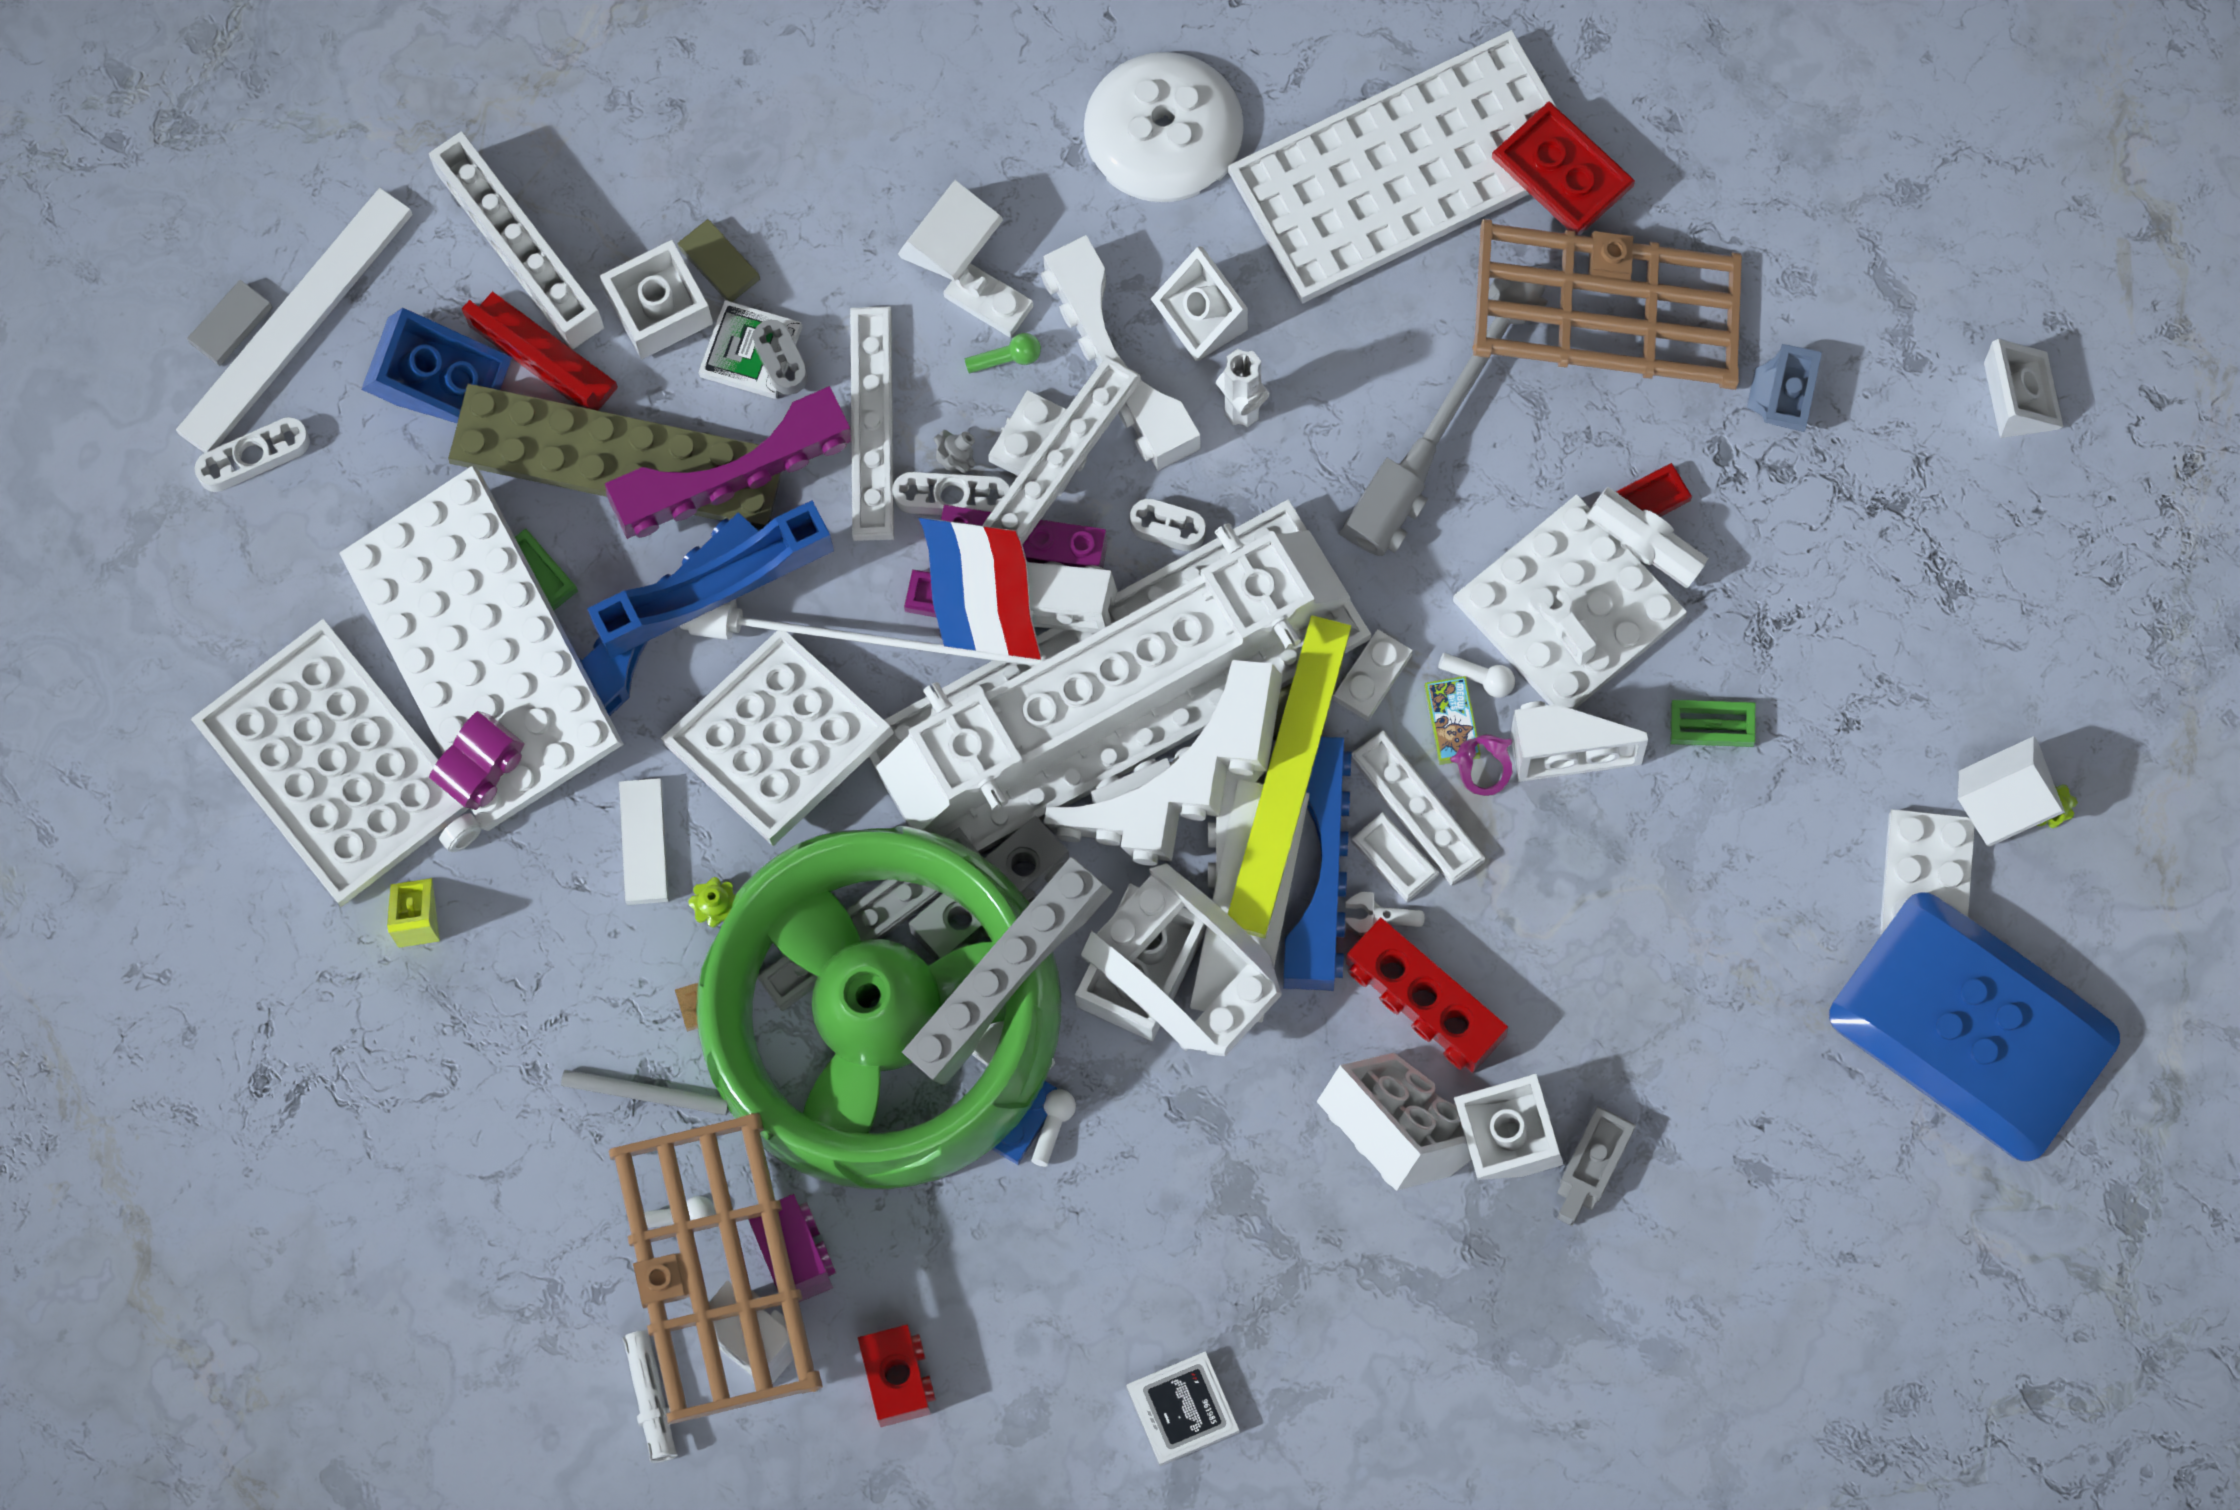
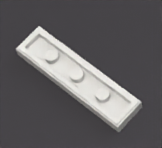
M1384 730L1352 752L1351 760L1451 886L1485 862L1483 854Z

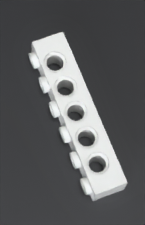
M459 132L428 154L436 174L566 345L573 350L604 329L596 306L463 132Z

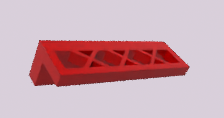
M493 291L480 306L468 300L462 307L463 314L471 329L502 352L511 356L513 360L577 407L599 411L617 390L616 381Z

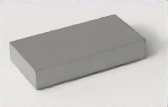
M239 280L188 336L187 340L193 347L220 367L273 307L268 300Z

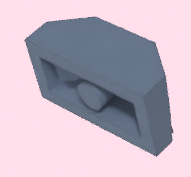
M1782 344L1781 349L1773 359L1755 368L1747 408L1761 415L1765 423L1805 432L1822 352Z

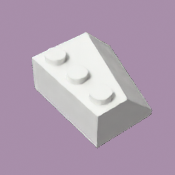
M1395 1053L1340 1065L1317 1100L1318 1104L1328 1114L1330 1120L1342 1129L1355 1144L1356 1149L1367 1157L1381 1173L1384 1181L1396 1191L1450 1177L1472 1160L1456 1103L1452 1104L1435 1093V1083Z

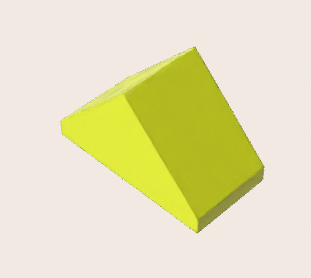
M432 878L390 885L387 928L398 948L440 942Z

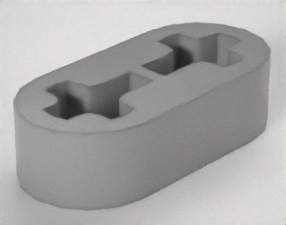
M772 319L763 321L756 327L753 334L759 358L772 385L777 391L787 395L796 394L807 383L808 376L804 361L784 323ZM773 333L775 337H779L778 343L781 351L775 353L771 344L765 343V335ZM786 361L789 369L796 371L793 381H788L786 377H782L783 373L780 363Z

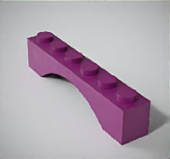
M828 386L792 402L784 419L773 433L753 451L731 463L710 470L689 473L662 472L641 467L604 483L606 495L626 538L629 539L633 536L638 538L646 537L659 529V525L672 519L675 521L688 519L702 506L709 503L713 505L722 504L730 500L735 495L734 492L748 486L751 489L759 488L767 484L773 475L785 470L789 473L798 471L808 465L810 459L819 455L832 456L846 448L847 443L851 442V429L831 387Z

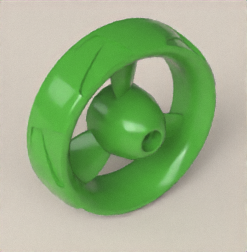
M896 826L895 828L845 830L822 834L797 843L778 854L761 867L736 893L733 907L709 947L701 967L697 986L696 1016L704 1060L712 1082L722 1099L727 1101L729 1111L735 1119L751 1113H759L764 1129L760 1132L763 1148L801 1173L843 1187L896 1189L916 1186L959 1171L981 1158L1017 1126L1032 1106L1051 1068L1052 1058H1054L1058 1044L1061 1024V987L1059 971L1053 951L1019 986L991 1022L992 1024L1004 1021L993 1057L975 1085L948 1110L914 1127L886 1133H869L878 1107L881 1081L880 1071H891L912 1063L902 1051L1029 906V902L999 868L979 853L939 834L912 827ZM873 880H896L923 885L945 894L967 909L981 923L991 941L967 945L941 957L928 966L914 951L897 942L882 939L861 941L858 931L845 907L831 892L844 886ZM772 943L792 962L818 976L812 995L813 1018L821 1038L836 1053L812 1087L803 1113L797 1110L772 1082L759 1055L754 1036L752 1016L755 984L761 965ZM877 997H880V1001L878 1002V1004L872 1008H869L872 1001Z

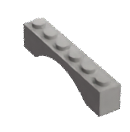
M1070 857L905 1047L902 1053L933 1081L945 1086L972 1055L991 1022L1019 986L1054 949L1089 920L1113 891L1077 860Z

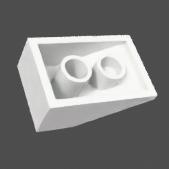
M1542 701L1523 704L1521 709L1514 711L1510 734L1518 782L1642 765L1648 742L1647 732L1558 704L1546 705Z

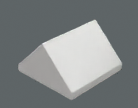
M954 180L901 248L898 255L901 259L956 281L1002 223L1003 219L996 211Z
M1202 246L1197 247L1151 298L1195 361L1205 358L1248 330V308Z
M2002 339L1993 341L1984 366L2000 438L2053 431L2062 428L2063 422L2047 352Z
M2034 736L1959 770L1958 800L1989 847L2065 813L2038 740Z

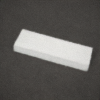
M660 778L619 782L625 902L627 905L668 902L662 781Z

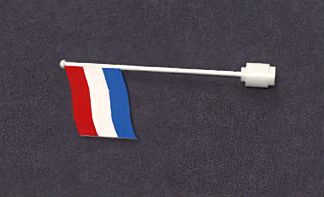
M921 517L918 519L922 525L929 550L933 606L944 645L743 617L742 609L737 608L735 599L680 625L681 629L689 630L690 635L730 640L733 633H739L743 625L1036 666L1049 659L1046 655L1041 656L1031 617L1027 561L1017 530Z

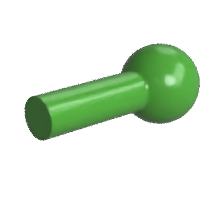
M1020 333L1013 337L1008 346L964 358L969 374L1011 361H1015L1020 365H1030L1039 358L1041 345L1034 335Z

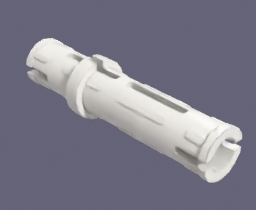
M647 1330L629 1333L622 1339L625 1344L639 1405L638 1424L644 1428L650 1462L668 1461L678 1455L670 1424L667 1421L666 1414L670 1413V1409L666 1407L650 1335Z

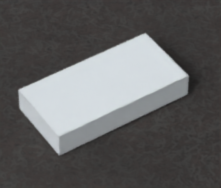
M1383 812L1351 839V843L1407 903L1439 875V872Z

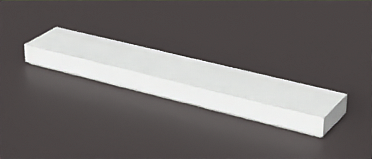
M891 307L850 308L853 541L894 540Z
M1106 355L982 526L1017 530L1023 544L1141 382L1140 374Z

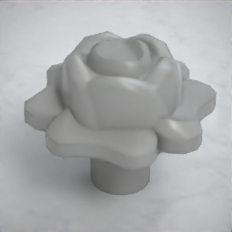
M943 430L934 437L937 445L936 459L939 464L944 465L946 470L953 471L958 469L962 473H966L975 466L973 449L971 447L975 443V439L969 432L964 431L960 435H953L949 431Z

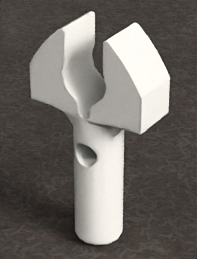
M1360 892L1352 896L1345 903V908H1362L1369 914L1361 920L1345 917L1346 927L1360 937H1363L1380 917L1389 925L1422 927L1425 921L1424 912L1421 910L1380 907L1374 901L1373 892Z

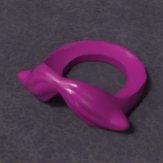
M1485 734L1468 739L1460 745L1457 753L1450 760L1458 764L1460 778L1467 790L1473 794L1489 796L1500 792L1507 785L1513 773L1512 762L1508 752L1512 739H1501ZM1477 744H1483L1503 766L1501 779L1492 787H1479L1472 781L1471 771Z

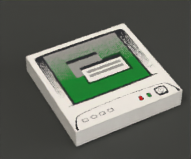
M725 300L699 369L700 377L777 399L779 391L772 385L756 351L753 340L754 330L763 321L770 319L778 320L788 328L796 345L802 330L801 322ZM773 333L765 335V343H770L775 353L781 351L778 343L779 337H775ZM786 361L780 363L783 373L782 377H785L788 368Z

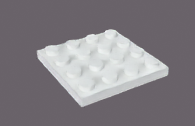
M1577 494L1453 596V602L1549 705L1558 704L1573 710L1579 707L1687 615V611L1628 548L1624 550L1618 539L1605 532L1586 517L1590 508ZM1560 589L1565 590L1570 595L1572 602L1570 613L1572 612L1579 622L1585 620L1597 637L1594 658L1582 666L1576 662L1556 635L1557 630L1554 626L1545 620L1539 612V604L1543 600L1553 610L1562 608L1561 602L1556 597L1557 591Z
M777 630L661 739L668 749L774 846L892 736L894 732L886 721L786 631Z

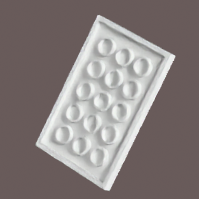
M324 619L320 620L191 718L195 726L340 907L348 903L470 809L463 807L429 778L438 759Z

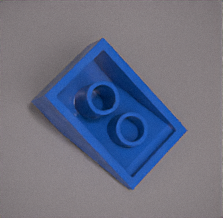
M401 308L389 316L361 390L396 406L458 423L467 385L473 384L500 390L512 357L410 310Z

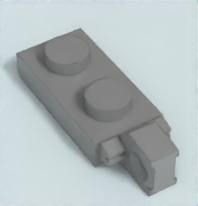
M1597 1106L1560 1181L1561 1186L1557 1194L1565 1197L1566 1200L1558 1214V1220L1573 1227L1582 1206L1593 1210L1596 1202H1599L1636 1124Z

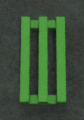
M1672 700L1670 744L1754 747L1755 703ZM1680 713L1746 715V721L1680 718ZM1680 729L1746 731V734L1680 732Z

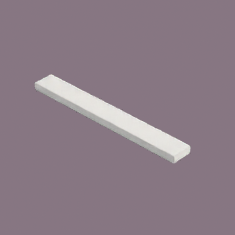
M379 187L177 427V433L204 453L217 448L413 215L411 209Z

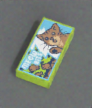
M1466 676L1427 682L1424 685L1439 765L1454 763L1451 762L1450 758L1457 753L1460 745L1468 739L1477 737ZM1477 744L1475 747L1476 755L1473 760L1480 759L1481 756L1479 744Z

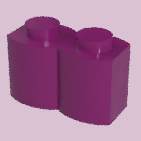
M476 711L463 725L453 744L439 758L429 778L463 807L477 810L479 807L488 805L497 793L496 785L500 777L504 773H510L517 767L521 761V751L525 743L490 714Z

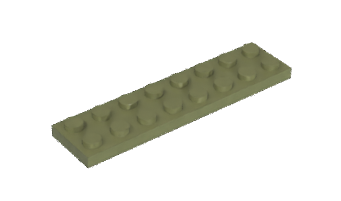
M468 384L448 460L450 464L467 468L473 466L481 471L607 497L604 483L641 467L662 472L679 473L710 470L739 459L759 445ZM782 472L773 475L767 484L759 488L751 489L748 486L734 492L735 495L722 504L713 505L709 503L697 509L694 515L722 521L726 518L732 519L739 512L755 528L762 529L771 520Z

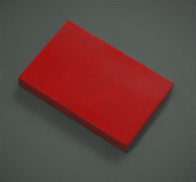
M1550 101L1492 152V159L1568 230L1575 231V235H1581L1632 189L1635 184V180Z

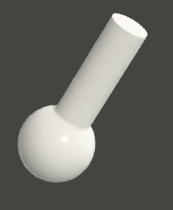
M1443 653L1440 658L1438 668L1462 677L1466 676L1467 679L1483 684L1484 690L1490 696L1502 698L1509 695L1514 689L1515 676L1504 665H1494L1490 668H1485L1447 653Z
M1063 1089L1053 1090L1046 1096L1044 1109L1048 1116L1045 1119L1031 1160L1036 1165L1048 1166L1062 1123L1068 1121L1075 1113V1099L1071 1093Z
M694 1196L686 1201L691 1220L716 1214L714 1204L704 1196ZM670 1208L644 1212L648 1228L674 1224Z

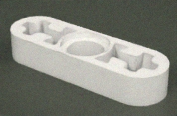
M290 417L283 418L202 454L196 461L195 474L205 489L211 492H220L300 457L307 451L310 438L304 425L299 420ZM287 431H291L293 435H296L294 437L296 443L290 446L284 441V433ZM271 439L277 453L272 454L265 440ZM259 446L263 449V456L257 463L247 464L242 461V453L247 447ZM233 455L239 470L234 471L228 459L229 456ZM213 464H217L221 468V476L213 479L210 475L209 467Z
M907 472L895 480L893 496L897 507L903 512L911 514L942 515L944 505L992 512L1002 498L996 500V505H988L987 498L984 497L989 496L990 490L994 489L998 490L999 497H1003L1010 487L1003 479L998 477ZM909 485H916L918 492L930 493L929 485H935L933 490L935 503H929L928 494H916L914 500L909 501L906 498V494L901 492H907ZM948 486H957L963 490L964 496L959 503L951 505L942 501L940 497L942 491ZM971 487L975 488L976 496H983L975 497L976 505H970Z

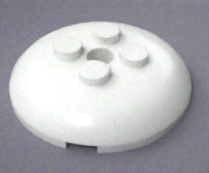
M1171 52L1141 55L1122 63L1112 70L1094 90L1087 105L1084 120V134L1088 153L1092 162H1095L1100 171L1106 176V180L1130 196L1153 202H1174L1199 195L1202 189L1208 187L1216 180L1220 181L1227 174L1228 165L1234 163L1237 159L1244 131L1240 102L1229 82L1205 62L1188 55ZM1164 115L1173 121L1168 126H1159L1154 123L1156 120L1164 118Z

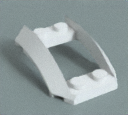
M1167 863L1150 868L1151 876L1096 934L1091 930L1081 956L1088 963H1092L1103 972L1107 979L1145 1010L1185 1051L1193 1049L1207 1051V1054L1226 1056L1282 995L1271 957L1226 912ZM1183 907L1187 908L1248 964L1195 1022L1156 984L1132 964Z

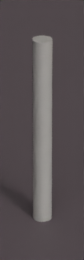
M564 1070L561 1086L721 1115H727L729 1111L727 1101L723 1100L722 1097Z

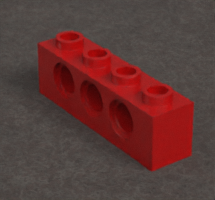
M1381 917L1347 953L1346 964L1350 967L1347 970L1350 976L1361 986L1367 987L1370 984L1381 994L1379 997L1380 1001L1396 1015L1402 1012L1412 1020V1029L1427 1042L1434 1039L1445 1049L1443 1055L1456 1068L1462 1070L1466 1067L1474 1073L1507 1037L1508 1026ZM1388 963H1395L1402 967L1404 973L1399 978L1389 979L1382 974L1381 968ZM1426 990L1434 995L1436 1001L1430 1006H1420L1415 1003L1412 996L1418 991ZM1450 1018H1460L1465 1021L1468 1028L1461 1034H1453L1446 1029L1444 1023Z

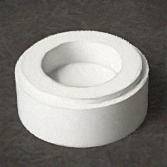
M471 813L464 814L444 829L439 840L449 852H458L477 838L481 832V824Z

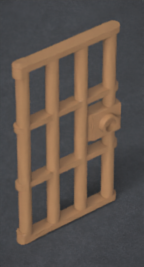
M1483 219L1480 228L1473 356L1489 358L1493 354L1558 363V367L1567 368L1569 364L1643 374V378L1652 379L1653 376L1715 383L1719 384L1720 388L1736 390L1739 383L1738 349L1742 255L1741 253L1732 252L1731 256L1661 247L1659 242L1651 241L1649 245L1633 243V236L1594 231L1590 237L1575 235V231L1566 230L1565 233L1492 224V220ZM1491 240L1563 250L1562 271L1491 262ZM1574 251L1589 253L1588 274L1573 272ZM1632 259L1647 261L1646 282L1631 280ZM1659 263L1729 272L1728 293L1658 284ZM1489 278L1561 287L1560 309L1488 299ZM1572 289L1645 298V320L1572 310ZM1657 300L1728 309L1727 331L1657 322ZM1487 316L1559 325L1558 346L1486 337ZM1571 327L1644 336L1643 358L1570 348ZM1656 338L1726 347V367L1718 368L1655 359Z
M751 1113L737 1119L614 1147L609 1150L610 1160H615L631 1231V1235L627 1237L629 1246H634L637 1262L633 1263L641 1304L643 1309H648L651 1324L647 1326L648 1334L654 1336L670 1413L666 1414L668 1424L680 1423L800 1393L816 1392L823 1388L820 1372L814 1370L799 1305L802 1294L800 1289H796L778 1213L782 1210L780 1201L775 1200L760 1135V1132L764 1129L759 1113ZM742 1131L758 1204L733 1210L717 1136ZM700 1141L716 1214L691 1220L674 1146ZM658 1151L674 1224L648 1230L632 1156ZM761 1216L779 1293L753 1299L736 1222ZM719 1226L736 1304L710 1309L693 1232ZM677 1237L680 1253L654 1258L651 1242ZM690 1297L694 1314L668 1320L665 1303ZM782 1305L799 1381L773 1387L756 1311ZM739 1315L756 1392L730 1398L713 1321ZM696 1326L713 1402L687 1408L671 1331Z

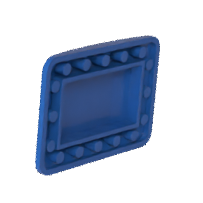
M1925 892L1914 894L1906 900L1829 1009L1830 1023L1839 1034L2009 1156L2021 1162L2036 1160L2046 1151L2117 1051L2120 1044L2119 1030L2109 1018L1970 918L1937 896Z

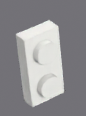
M1377 629L1333 695V701L1369 721L1411 658L1413 650Z

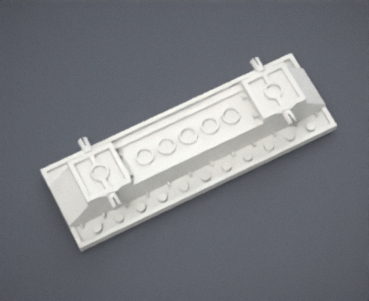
M1289 499L1232 529L1230 523L1224 524V530L1220 526L1215 531L1218 538L1117 592L1115 605H1109L1108 607L1111 618L1110 625L1104 629L1092 633L1051 628L1038 635L1037 640L1041 656L1046 655L1049 658L1040 664L1031 666L993 660L943 688L940 687L939 682L933 683L934 693L931 687L927 686L923 690L927 697L884 719L891 726L894 734L868 758L907 826L936 833L944 837L960 827L979 854H982L1006 841L1035 815L1041 821L1044 820L1046 807H1067L1091 794V791L1096 790V786L1101 781L1113 776L1120 778L1133 771L1139 764L1155 759L1200 734L1209 723L1224 692L1232 660L1273 663L1283 675L1281 688L1291 684L1311 615L1351 625L1345 653L1371 640V633L1352 604L1349 594L1311 532L1306 529Z

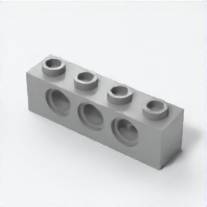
M1035 815L985 859L999 868L1030 904L1037 896L1035 892L1046 882H1049L1068 861L1069 851ZM1028 861L1035 866V870L1028 876H1019L1013 872L1014 866L1019 862ZM945 894L938 897L909 922L911 934L935 961L957 949L975 944L983 936L986 939L990 938L981 923L967 909ZM957 915H966L972 919L971 925L964 930H955L949 924Z

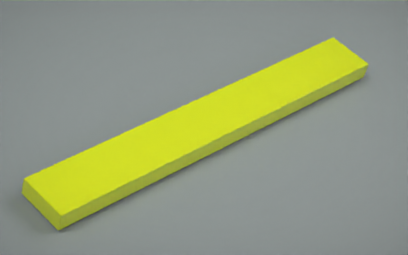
M1313 615L1310 617L1228 910V915L1249 935L1266 939L1351 632V625Z

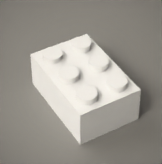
M1131 883L1129 884L1116 912L1139 887ZM1183 908L1132 964L1173 1000L1205 936L1207 925L1188 909ZM1090 963L1075 993L1076 1006L1153 1042L1161 1025L1107 979L1103 972Z

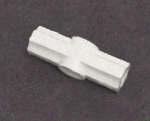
M1237 349L1226 356L1227 367L1217 379L1216 384L1225 395V416L1232 425L1240 424L1249 427L1259 420V408L1267 400L1270 393L1261 383V360L1254 351L1246 352Z
M1609 487L1605 488L1586 515L1588 519L1605 532L1621 542V547L1624 550L1628 548L1640 562L1647 565L1653 564L1685 588L1691 585L1709 559L1689 543L1675 535L1672 526L1664 519L1648 510H1640Z

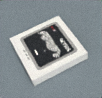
M1206 1351L1126 1385L1159 1466L1240 1433Z

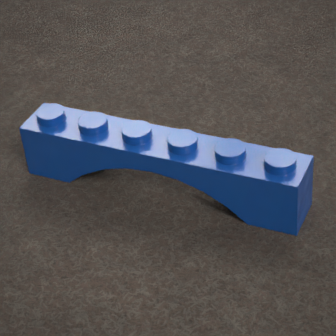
M813 500L774 518L764 528L740 545L700 567L662 582L624 590L587 608L610 659L834 552L831 535Z
M739 512L730 520L728 518L722 520L712 531V537L701 548L696 546L691 549L683 558L682 566L674 574H666L658 582L679 576L714 560L749 539L758 530ZM598 637L593 645L594 649L583 660L579 658L609 717L630 698L632 678L639 657L648 641L610 659L600 637Z
M1321 737L1306 793H1309L1307 810L1317 831L1321 846L1322 864L1319 882L1312 902L1300 922L1285 937L1283 989L1334 991L1335 978H1343L1344 953H1336V937H1345L1346 912H1337L1338 897H1346L1347 872L1339 871V856L1348 857L1349 831H1340L1341 816H1349L1350 791H1342V776H1351L1352 751H1343L1344 737Z

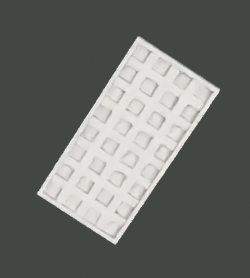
M1510 30L1228 165V173L1303 304L1529 195L1516 180L1492 159V152L1548 101L1555 107L1556 105L1514 33Z
M469 467L340 552L354 583L442 753L453 744L463 725L476 711L490 714L525 743L521 751V761L513 771L507 774L504 773L500 777L496 785L497 793L488 805L479 807L477 810L471 809L477 821L481 824V829L491 830L624 745L478 468Z

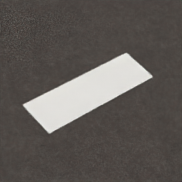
M1240 779L1237 781L1212 900L1227 914L1264 785ZM1306 793L1266 939L1250 935L1270 955L1273 967L1279 946L1309 793ZM1208 926L1190 1004L1191 1009L1205 1011L1248 965ZM1264 1015L1257 1022L1262 1023Z

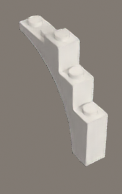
M1232 660L1224 692L1209 723L1193 745L1166 771L1140 788L1108 801L1080 807H1046L1044 824L1056 834L1057 839L1067 842H1080L1081 837L1096 838V842L1110 846H1118L1121 842V848L1138 864L1153 866L1157 865L1158 860L1172 861L1180 813V816L1183 818L1197 821L1205 820L1206 815L1220 816L1227 768H1229V772L1243 776L1253 775L1254 770L1268 771L1283 675L1273 663Z

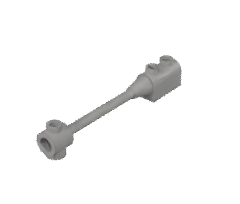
M1494 279L1489 287L1488 297L1492 300L1544 307L1548 302L1541 297L1545 291L1544 285ZM1495 317L1487 330L1486 337L1501 339L1510 324L1523 325L1526 321ZM1471 356L1423 437L1419 438L1412 445V448L1400 464H1397L1388 457L1384 460L1346 520L1339 535L1363 550L1377 556H1383L1387 549L1394 553L1397 551L1408 533L1401 528L1407 516L1416 519L1428 500L1421 493L1425 488L1424 483L1436 452V445L1489 358Z

